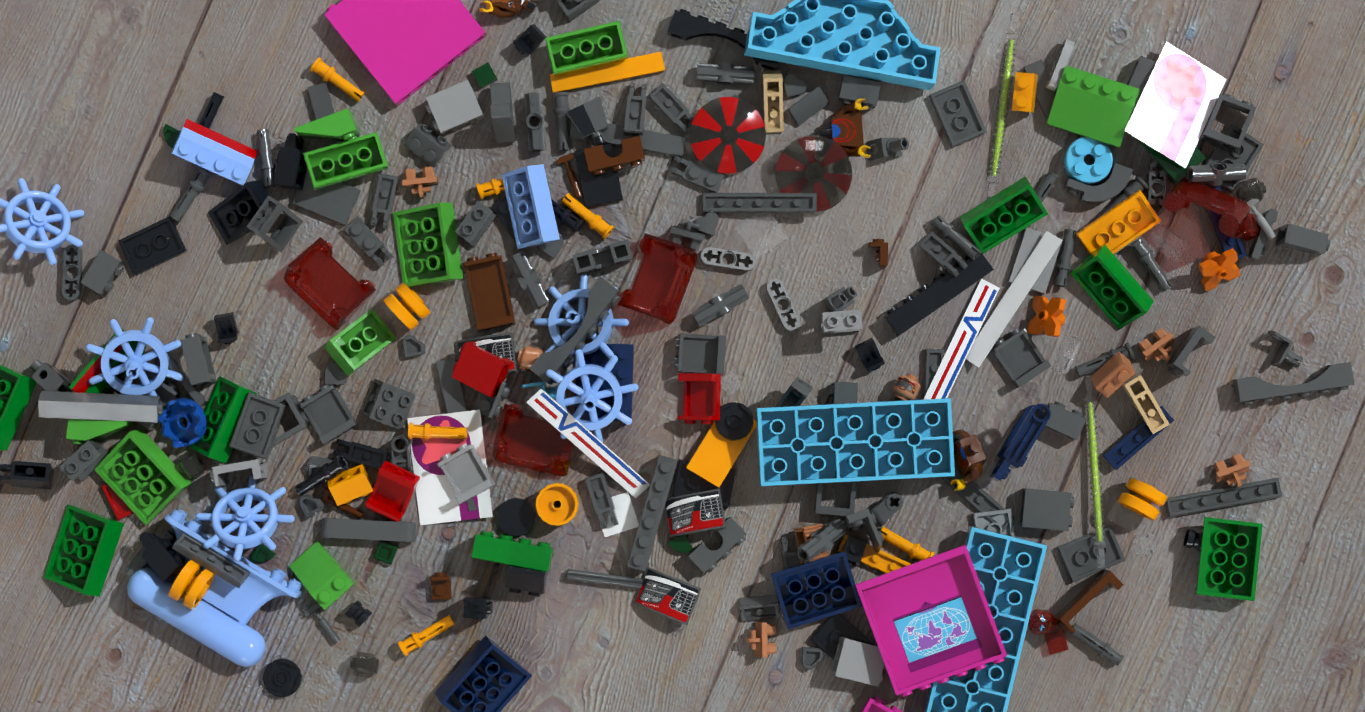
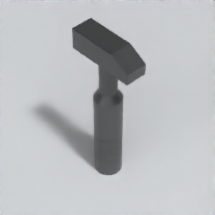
M315 603L303 613L306 617L314 613L323 630L332 642L336 644L340 641V638L327 620L317 611L321 607L319 603Z

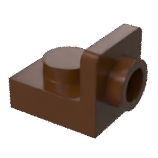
M873 239L872 242L868 243V248H879V251H876L875 262H879V267H887L888 243H884V239Z
M435 572V576L430 577L432 600L452 599L451 575L446 576V572Z

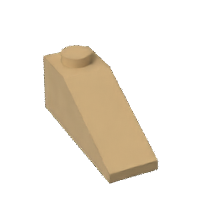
M781 70L762 71L765 133L784 132Z
M1138 373L1129 377V380L1124 382L1122 386L1151 433L1154 434L1170 425L1143 377Z

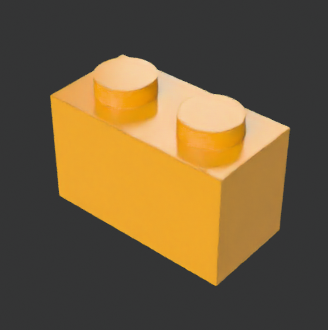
M1015 73L1012 111L1034 113L1038 74Z
M363 464L337 474L334 479H327L328 488L337 506L347 504L353 499L367 496L370 492H373L372 482Z

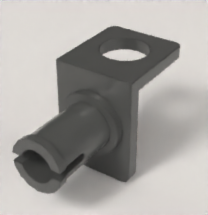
M879 138L867 141L866 146L871 147V149H867L868 155H871L868 160L883 157L902 156L901 150L909 148V141L907 138ZM874 144L878 147L876 155L872 153V146Z
M1268 331L1267 334L1282 342L1271 363L1280 365L1285 360L1295 368L1299 367L1301 363L1297 361L1302 362L1303 357L1290 351L1293 342L1276 331Z

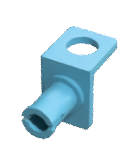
M545 382L521 385V388L540 386V389L545 391L552 399H556L557 387L546 388Z

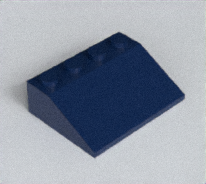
M606 344L613 351L614 355L618 357V361L611 370V373L617 378L620 386L633 384L634 344ZM600 349L584 355L585 364L605 367L610 359ZM588 374L590 386L592 387L598 376ZM579 376L576 378L575 384L583 389L581 377ZM605 380L598 391L611 389L612 387ZM633 392L622 394L620 409L621 413L631 419ZM614 396L601 398L600 400L612 406ZM580 403L575 404V411L577 410ZM595 406L598 419L607 414V412ZM585 410L580 419L590 421L589 412ZM615 418V419L613 420V421H616V422H621V421L618 420L617 418Z
M845 551L771 574L788 629L862 607Z
M485 635L434 694L452 712H501L532 675Z

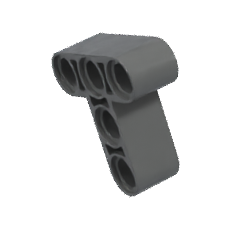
M510 82L490 84L492 103L490 108L496 142L516 141Z

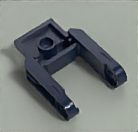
M1036 404L1025 408L999 450L997 456L1000 459L990 474V478L995 481L1005 480L1011 471L1009 467L1018 468L1025 464L1028 458L1026 457L1050 419L1051 410L1047 405ZM1042 408L1046 411V416H1045V417H1044V412H1043ZM1036 410H1037L1038 413H1039L1038 418L1035 416V411H1036Z

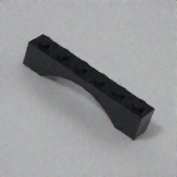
M680 9V11L675 10L668 29V35L684 41L703 36H716L737 43L745 49L747 34H744V30L727 28L726 24L718 21L716 23L709 22L707 17L701 15L695 17L690 15L689 11ZM752 57L758 66L769 70L777 69L779 63L777 61Z

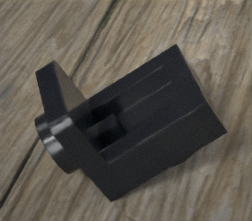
M532 24L513 43L519 53L527 56L532 54L547 37L535 24Z
M234 312L215 315L214 321L218 332V343L231 344L238 339L239 332Z
M873 338L855 346L862 364L868 372L877 370L881 365L885 364Z
M848 536L844 551L846 552L850 567L854 568V566L860 565L867 542Z

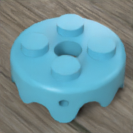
M1081 137L1068 146L1063 163L1070 179L1091 185L1100 182L1109 174L1113 164V156L1106 143ZM1085 155H1091L1094 158L1092 165L1085 164Z

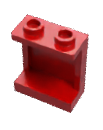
M473 341L465 342L460 349L461 355L459 360L453 366L452 378L489 397L497 396L512 360L500 358L476 346V343Z
M678 373V381H684L683 415L678 416L677 420H684V424H696V420H701V424H712V421H720L721 374Z
M385 461L379 469V475L373 487V492H371L365 506L372 512L386 516L391 521L400 522L405 515L420 476Z

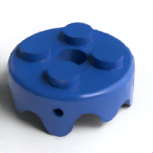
M180 398L168 402L167 407L163 410V415H159L158 422L162 424V435L173 441L171 446L175 448L186 447L199 442L206 431L207 421L203 409L195 401L188 398ZM183 417L188 421L187 427L183 424Z

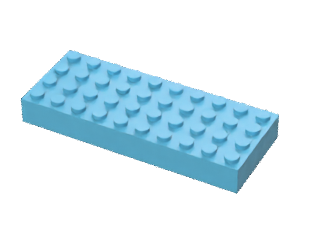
M951 398L756 408L760 486L955 476Z
M969 526L965 545L968 548L1007 656L1004 657L1005 661L997 664H993V661L986 663V668L975 671L972 668L967 670L968 674L957 678L955 674L950 676L947 682L938 684V681L931 683L924 712H1007L1047 545Z

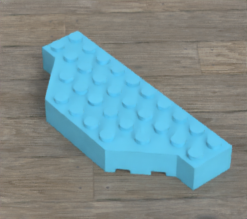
M794 0L773 15L758 12L752 13L749 19L744 55L931 90L936 84L940 47L924 45L918 38H915L910 31V27L897 14L894 6L888 0Z

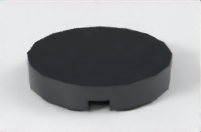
M730 402L720 408V421H715V426L718 433L725 439L731 441L741 440L752 429L753 415L744 404Z
M512 498L505 501L497 512L499 527L510 536L526 534L531 530L535 521L533 507L529 502L520 498Z
M281 658L274 660L267 665L263 674V683L267 691L277 697L292 695L298 690L302 681L301 669L290 659Z

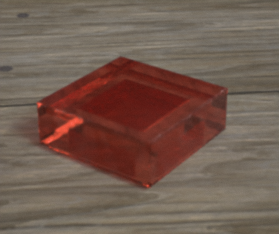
M1064 631L1044 635L1050 655L1069 650Z

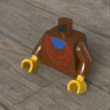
M857 99L856 102L843 106L830 119V127L819 128L820 139L831 138L832 145L834 142H837L846 151L847 157L863 156L870 158L871 156L865 154L866 149H871V147L864 145L861 111H858L868 109V106H861L862 101L866 99Z
M961 429L953 431L954 459L963 479H954L950 482L951 485L957 483V488L954 491L964 490L966 484L979 478L982 475L983 464L986 461V456L977 436H970L969 433Z

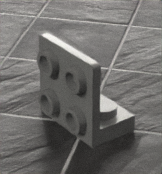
M374 378L361 415L402 430L413 404L415 394Z
M502 382L497 396L489 397L480 392L473 410H480V414L495 420V417H499L502 412L503 406L500 405L503 398L507 399L510 388H507L509 384Z
M865 509L846 516V532L850 530L852 532L859 531L865 525L875 553L880 552L884 538L881 531L876 529L875 524H877L874 513H870L869 509Z

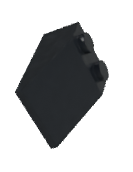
M260 180L246 182L208 212L226 245L251 232L246 226L268 197V193Z
M507 565L505 587L510 588L509 592L521 593V590L529 591L528 595L539 597L540 593H545L548 572Z

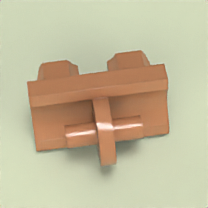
M433 167L422 168L423 178H416L415 169H405L402 186L404 188L418 186V188L411 189L412 194H419L420 199H424V193L431 192V187L423 186L439 184Z
M1160 328L1153 334V337L1157 340L1156 343L1152 345L1148 339H1144L1139 343V348L1146 363L1152 358H1155L1157 362L1163 358L1167 362L1170 360L1168 354L1173 351L1170 345L1174 343V336L1171 332L1167 334V332Z
M1241 454L1231 457L1230 460L1233 466L1227 468L1224 460L1214 463L1216 483L1226 480L1227 485L1235 484L1237 488L1242 486L1241 481L1246 479V475L1243 473L1248 472L1251 466L1249 460L1245 461Z
M755 622V630H750V637L745 638V642H750V649L755 650L756 657L765 658L770 654L776 653L775 643H768L767 639L768 635H775L776 626L767 624V622Z

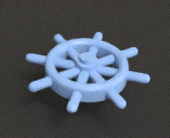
M20 178L17 182L21 193L13 197L10 202L0 198V207L5 209L3 224L0 225V233L5 232L8 238L18 246L13 254L15 260H19L24 251L45 253L49 264L55 265L57 260L53 250L59 248L65 241L76 247L83 246V242L70 235L69 231L71 219L84 216V211L80 209L68 212L64 204L56 198L61 189L59 184H55L48 194L42 191H29L25 180ZM26 203L29 213L18 208V206ZM34 203L42 204L41 208L36 210ZM49 208L56 213L53 215L46 216V213L49 210ZM15 214L25 220L13 222L12 215ZM60 221L61 230L49 223ZM26 228L27 230L23 236L17 229ZM45 230L57 237L48 240ZM37 235L39 236L40 241H35Z
M581 274L579 289L569 291L564 295H561L555 287H549V293L556 299L549 318H536L534 320L536 326L549 327L550 335L555 342L545 353L565 344L583 323L587 313L586 299H588V292L590 291L587 290V274ZM579 299L578 312L569 304ZM610 308L608 317L597 325L602 326L599 335L595 333L590 337L592 342L584 346L582 349L583 355L600 349L608 358H611L614 353L605 343L611 336L613 326H628L629 321L627 319H613V313ZM565 309L567 312L566 318H560L562 311ZM559 326H571L561 336ZM575 355V366H574V368L578 366L577 360H576V355Z
M151 317L146 319L142 331L128 330L124 332L121 330L118 322L115 319H111L109 323L116 336L106 344L105 348L92 344L86 345L87 351L102 356V373L89 379L91 385L106 380L120 394H148L149 396H157L155 389L162 384L165 377L178 381L184 379L183 374L168 369L169 358L167 352L179 348L181 342L175 340L163 345L157 337L150 334L154 323ZM128 341H138L135 352H133ZM121 344L126 355L114 352L113 350ZM146 344L154 349L142 355ZM159 356L160 366L147 363V361ZM110 359L122 362L123 364L111 369ZM144 370L156 373L157 375L149 381ZM126 371V377L124 381L120 380L116 376L117 374ZM139 377L142 384H132V381Z
M578 349L575 351L577 367L568 371L563 377L551 369L546 371V375L559 383L556 391V402L569 414L571 413L566 406L580 403L572 416L589 431L593 430L594 436L603 443L600 429L609 425L615 418L626 425L632 423L630 417L620 412L622 394L638 390V385L620 386L617 378L611 373V370L618 361L616 355L611 356L605 367L585 364L583 352ZM588 374L598 376L592 387L590 386ZM580 376L583 389L571 381ZM605 380L612 387L611 389L598 391ZM566 388L579 395L564 399ZM614 396L612 406L600 400L601 398ZM595 406L607 412V414L598 419ZM585 410L589 412L590 421L580 419ZM561 433L560 437L562 439H566V437Z
M253 475L249 476L246 488H239L226 493L221 486H216L215 492L221 499L215 505L213 512L196 514V519L199 521H211L215 532L213 537L204 542L203 547L209 549L221 541L223 544L235 548V561L241 560L243 549L252 548L262 543L270 550H275L276 544L270 537L275 532L278 522L291 523L295 520L293 515H279L274 502L286 493V488L281 487L269 495L265 491L255 488L256 479L253 478ZM244 500L243 507H240L237 502ZM252 500L260 502L256 506L251 508ZM229 507L235 512V514L224 513ZM268 507L269 514H257ZM221 521H233L222 529ZM256 522H266V524L260 528ZM239 527L238 536L230 535L231 532Z

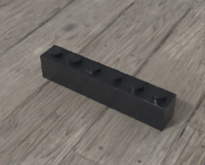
M982 252L975 260H972L968 255L965 257L967 260L965 262L968 265L966 269L961 268L957 263L954 264L953 267L959 273L957 277L950 273L947 275L941 273L934 278V284L931 286L926 284L918 289L919 294L913 297L910 295L902 301L904 305L899 308L894 306L888 310V316L885 319L896 335L900 336L994 269Z

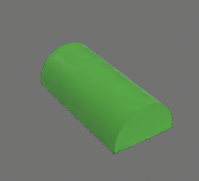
M620 21L545 38L553 75L628 58Z
M377 132L303 153L314 190L388 169Z

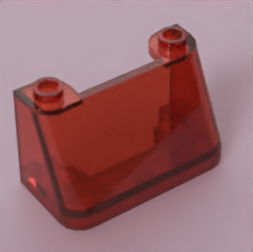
M1187 177L1179 181L1166 196L1162 207L1174 214L1182 208L1188 209L1192 202L1222 215L1219 221V229L1228 235L1229 238L1236 241L1250 213V207L1246 202L1201 182L1189 183Z
M645 233L639 244L641 252L645 254L632 290L626 289L621 292V300L618 305L666 324H671L677 316L694 271L697 254L683 245Z
M320 237L288 265L284 280L322 319L335 330H339L374 294L376 289L369 280L361 279L358 282L332 257V245Z
M505 404L494 441L493 459L500 463L538 472L566 476L569 471L574 444L567 438L562 439L560 437L561 432L548 421L523 415V411L516 404Z

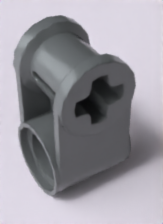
M405 435L396 436L391 441V463L405 470L412 471L413 463L410 440ZM398 439L405 441L404 449L397 448L396 441Z
M891 492L869 510L870 513H874L879 527L890 520L903 506V499L898 493ZM891 497H893L894 499L898 497V504L896 506L894 504H892L891 506L889 505L891 503Z

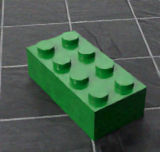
M481 531V534L475 535L472 558L540 571H550L554 547H550L551 543L539 541L538 544H532L531 539L519 538V541L512 540L513 536L505 534L495 537L493 536L494 532Z

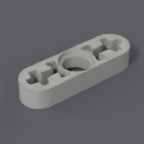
M1069 39L1063 41L1045 88L1052 91L1057 89L1075 42Z
M707 247L701 252V260L706 265L750 271L756 264L755 257L750 253ZM708 251H712V255L718 256L717 252H722L720 255V263H716L717 259L711 258V261H707V258L704 257V254H708ZM725 254H731L734 257L732 264L727 265L723 262ZM736 255H741L740 260L750 257V261H753V264L745 267L744 263L739 262V266H735L737 262Z
M771 279L766 287L783 327L788 331H794L800 325L797 312L783 282L779 279ZM773 282L776 285L780 284L778 291L780 294L784 292L785 296H780L774 300L773 296H777L774 290H770ZM781 299L787 300L789 303L788 309L780 310L778 302ZM792 309L793 313L789 315L791 319H796L795 327L787 326L788 318L787 316L783 318L781 314H785Z

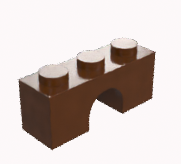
M640 136L621 140L622 153L614 158L605 154L603 145L584 149L589 173H593L595 176L604 174L607 169H612V171L624 169V165L631 164V167L642 165V161H645V155Z

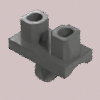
M690 216L689 222L681 220L680 225L687 227V229L672 225L670 233H672V244L681 245L683 236L690 238L688 248L699 249L701 242L704 241L705 233L691 230V228L699 230L700 224L693 223L694 217Z
M852 286L847 289L842 287L823 300L827 311H843L855 302L853 298L857 296V293Z

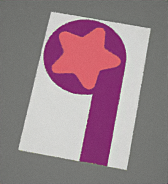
M1166 41L1125 131L1186 169L1226 79Z
M480 410L407 418L408 426L409 423L414 425L429 423L431 426L467 427L468 431L467 440L431 438L429 440L413 438L410 440L413 471L415 475L420 476L416 487L420 525L493 517L490 489L473 497L477 510L469 512L467 501L463 504L458 503L456 493L442 468L437 465V463L441 462L440 458L448 453L451 455L458 452V447L467 443L468 446L474 445L487 468Z

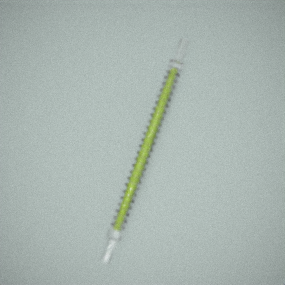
M1014 13L1011 14L1010 28L1006 34L1008 41L1005 43L1007 45L1005 50L1007 52L1004 53L1006 58H1003L1005 63L1002 64L1004 66L1002 69L1004 74H1001L1003 79L1000 80L1002 82L1000 87L1002 89L999 90L1001 95L998 96L1000 101L997 102L999 104L997 106L999 111L996 112L998 117L995 118L997 120L995 122L997 127L994 128L996 133H993L995 138H993L994 144H992L994 149H991L993 154L990 155L992 157V160H990L992 164L989 165L991 171H988L990 176L987 177V182L989 183L987 199L995 195L996 184L999 183V177H997L1000 174L998 169L1001 168L999 166L1001 164L999 159L1002 158L1000 155L1003 152L1001 150L1003 148L1002 142H1004L1002 137L1005 136L1003 132L1006 131L1004 129V126H1006L1004 121L1007 120L1005 115H1008L1006 112L1009 109L1007 107L1009 104L1007 99H1010L1008 94L1011 93L1009 91L1011 86L1009 84L1012 83L1010 80L1013 77L1011 75L1013 72L1012 67H1014L1012 62L1015 61L1013 57L1016 55L1014 53L1016 51L1014 46L1017 45L1015 41L1018 40L1017 25L1019 14Z
M1084 376L1085 396H1083V399L1086 402L1084 407L1087 408L1084 412L1087 413V416H1085L1087 418L1085 423L1088 424L1086 435L1089 436L1086 440H1089V443H1087L1089 449L1087 451L1090 452L1087 456L1090 457V460H1088L1090 465L1088 467L1091 468L1089 471L1091 476L1089 478L1092 479L1089 483L1092 484V487H1090L1092 493L1090 495H1093V498H1091L1093 504L1091 506L1094 507L1091 511L1094 512L1092 515L1094 520L1092 522L1095 523L1093 526L1095 528V531H1093L1095 537L1093 539H1096L1094 548L1097 552L1098 568H1105L1104 548H1106V542L1103 541L1105 538L1103 536V533H1105L1103 528L1105 526L1102 525L1104 514H1101L1103 503L1100 502L1103 498L1100 497L1102 494L1100 489L1102 487L1099 486L1101 483L1099 481V478H1101L1099 473L1101 471L1098 470L1100 459L1097 458L1100 454L1097 453L1099 450L1097 445L1099 443L1096 442L1098 440V437H1096L1098 432L1095 429L1098 427L1095 426V423H1097L1095 418L1097 416L1094 415L1096 412L1094 410V407H1096L1094 404L1096 397L1093 395L1091 376Z

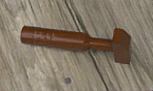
M573 153L560 157L556 164L564 163L569 182L577 199L582 197L583 194L575 173L571 170L568 162L574 159Z
M327 488L324 490L321 497L324 507L326 502H328L337 509L359 519L362 518L364 512L347 504L337 506L335 500L329 498L330 490Z

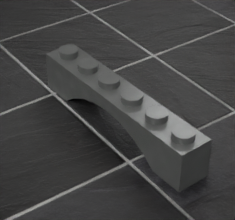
M600 277L588 292L587 313L575 335L561 347L540 354L530 367V370L546 383L551 385L553 382L556 383V381L546 375V371L551 369L562 376L561 372L565 367L568 368L573 362L575 351L584 348L586 339L595 334L597 325L608 317L610 308L612 306L615 307L619 303L622 293Z
M1351 362L1327 365L1311 380L1295 386L1274 385L1256 376L1233 380L1236 402H1242V405L1254 404L1256 399H1261V402L1273 401V397L1280 396V400L1292 398V394L1299 393V397L1311 395V391L1318 390V394L1330 392L1329 388L1336 387L1337 391L1348 390L1349 385H1355Z
M659 455L627 567L646 572L678 460Z

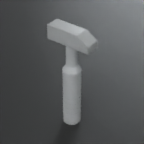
M1259 199L1249 200L1240 208L1243 212L1250 208L1270 240L1274 239L1276 234L1262 214L1254 207L1255 204L1260 202Z

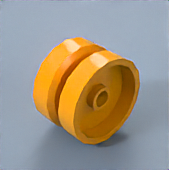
M402 282L396 288L397 294L402 299L399 300L394 294H389L383 301L412 331L419 325L413 313L415 312L421 319H425L431 314V311L426 307L425 302L419 295Z
M1130 477L1125 487L1134 495L1123 492L1117 502L1145 518L1156 521L1160 512L1151 503L1157 506H1164L1168 497L1153 486Z
M554 483L547 485L537 496V513L544 522L550 525L559 526L567 524L578 512V496L566 484ZM555 501H560L561 506L559 508L554 507Z
M190 560L177 576L168 596L175 601H179L184 597L183 605L190 610H194L209 590L215 574L207 569L200 572V565Z

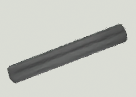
M568 569L566 575L568 580L641 589L642 587L641 578Z

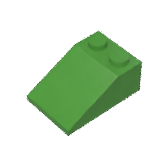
M348 108L294 128V131L301 137L333 141H347L361 135L354 114Z
M370 309L330 339L324 348L343 372L350 376L394 341L396 337L376 312Z
M68 419L66 439H72V443L85 444L88 440L96 441L134 427L135 422Z
M318 540L289 566L324 610L332 606L356 584L352 577Z

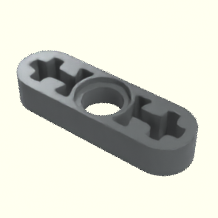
M1153 161L1149 164L1147 172V185L1149 186L1147 189V200L1152 206L1155 204V199H1151V196H1161V199H1157V206H1160L1161 209L1155 212L1159 216L1165 211L1166 172L1163 169L1158 172V178L1162 177V180H1152V178L1156 177V171L1152 170V168L1158 164L1156 161ZM1153 183L1161 185L1162 190L1160 193L1156 194L1152 191L1151 186Z
M68 245L63 252L62 295L71 301L79 299L82 293V283L80 282L82 281L83 252L80 247ZM73 249L78 253L74 256V262H78V265L68 264V261L72 262V256H69V252H72ZM72 267L77 269V276L75 278H70L67 274L68 270ZM67 280L77 281V284H73L76 294H73L72 297L70 294H67V291L71 290V284H67Z

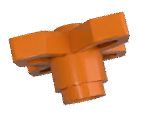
M1233 248L1223 252L1222 255L1215 251L1205 255L1204 262L1199 264V271L1204 276L1201 283L1206 292L1216 288L1221 279L1231 281L1240 276L1239 268L1235 264L1238 256Z
M1034 296L1032 308L1037 315L1029 321L1027 333L1041 335L1044 331L1047 336L1059 337L1061 327L1065 323V315L1062 312L1065 309L1066 300L1053 297L1048 301L1046 297Z

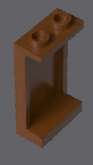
M497 253L486 254V258L478 259V257L467 258V262H464L463 265L469 285L477 331L515 324L516 320L502 256L497 255Z
M1102 570L1054 617L1057 620L1055 624L1066 633L1068 631L1074 633L1076 630L1069 624V621L1107 584L1112 589L1119 590L1123 586L1122 582L1111 571Z

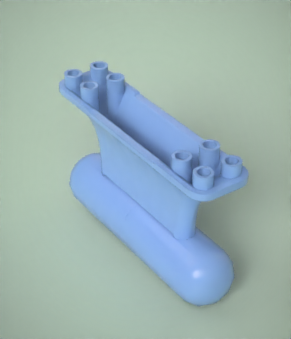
M174 509L172 513L166 514L164 520L174 529L177 540L183 533L201 544H204V542L211 538L201 530L204 526V523L197 519L190 520L189 522L185 521L188 514L183 510ZM217 542L209 549L250 574L240 588L215 575L209 590L194 610H190L183 605L184 597L179 601L170 598L168 594L173 583L163 582L153 569L141 568L130 577L127 593L135 604L242 667H251L257 664L265 653L263 636L246 625L250 618L261 606L273 598L279 596L298 598L303 593L300 590L303 585L301 581L293 578V580L290 579L287 582L284 580L287 573L277 568L272 572L266 571L243 556L240 561H235V551L220 542ZM182 555L185 558L184 562L187 564L191 559ZM200 565V572L206 569Z

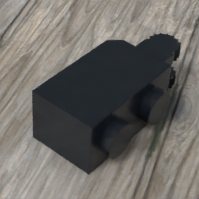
M290 133L285 141V146H280V151L277 155V167L273 175V184L282 188L303 190L307 165L303 155L306 152L302 151L304 140L301 136Z
M14 461L12 465L0 464L1 472H11L10 476L0 475V483L11 484L12 487L52 488L54 470L50 463Z
M142 532L139 535V540L145 547L142 557L163 582L173 583L186 565L184 562L185 558L172 549L173 544L170 540L159 538L155 533Z
M465 597L463 600V618H488L489 614L493 612V602H489L490 597Z

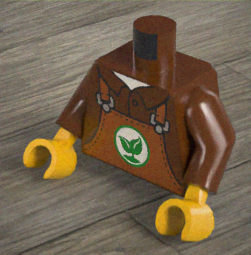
M534 0L481 1L486 4V9L479 8L481 12H488L500 19L513 18L516 15L520 16L523 9L533 13L538 2Z

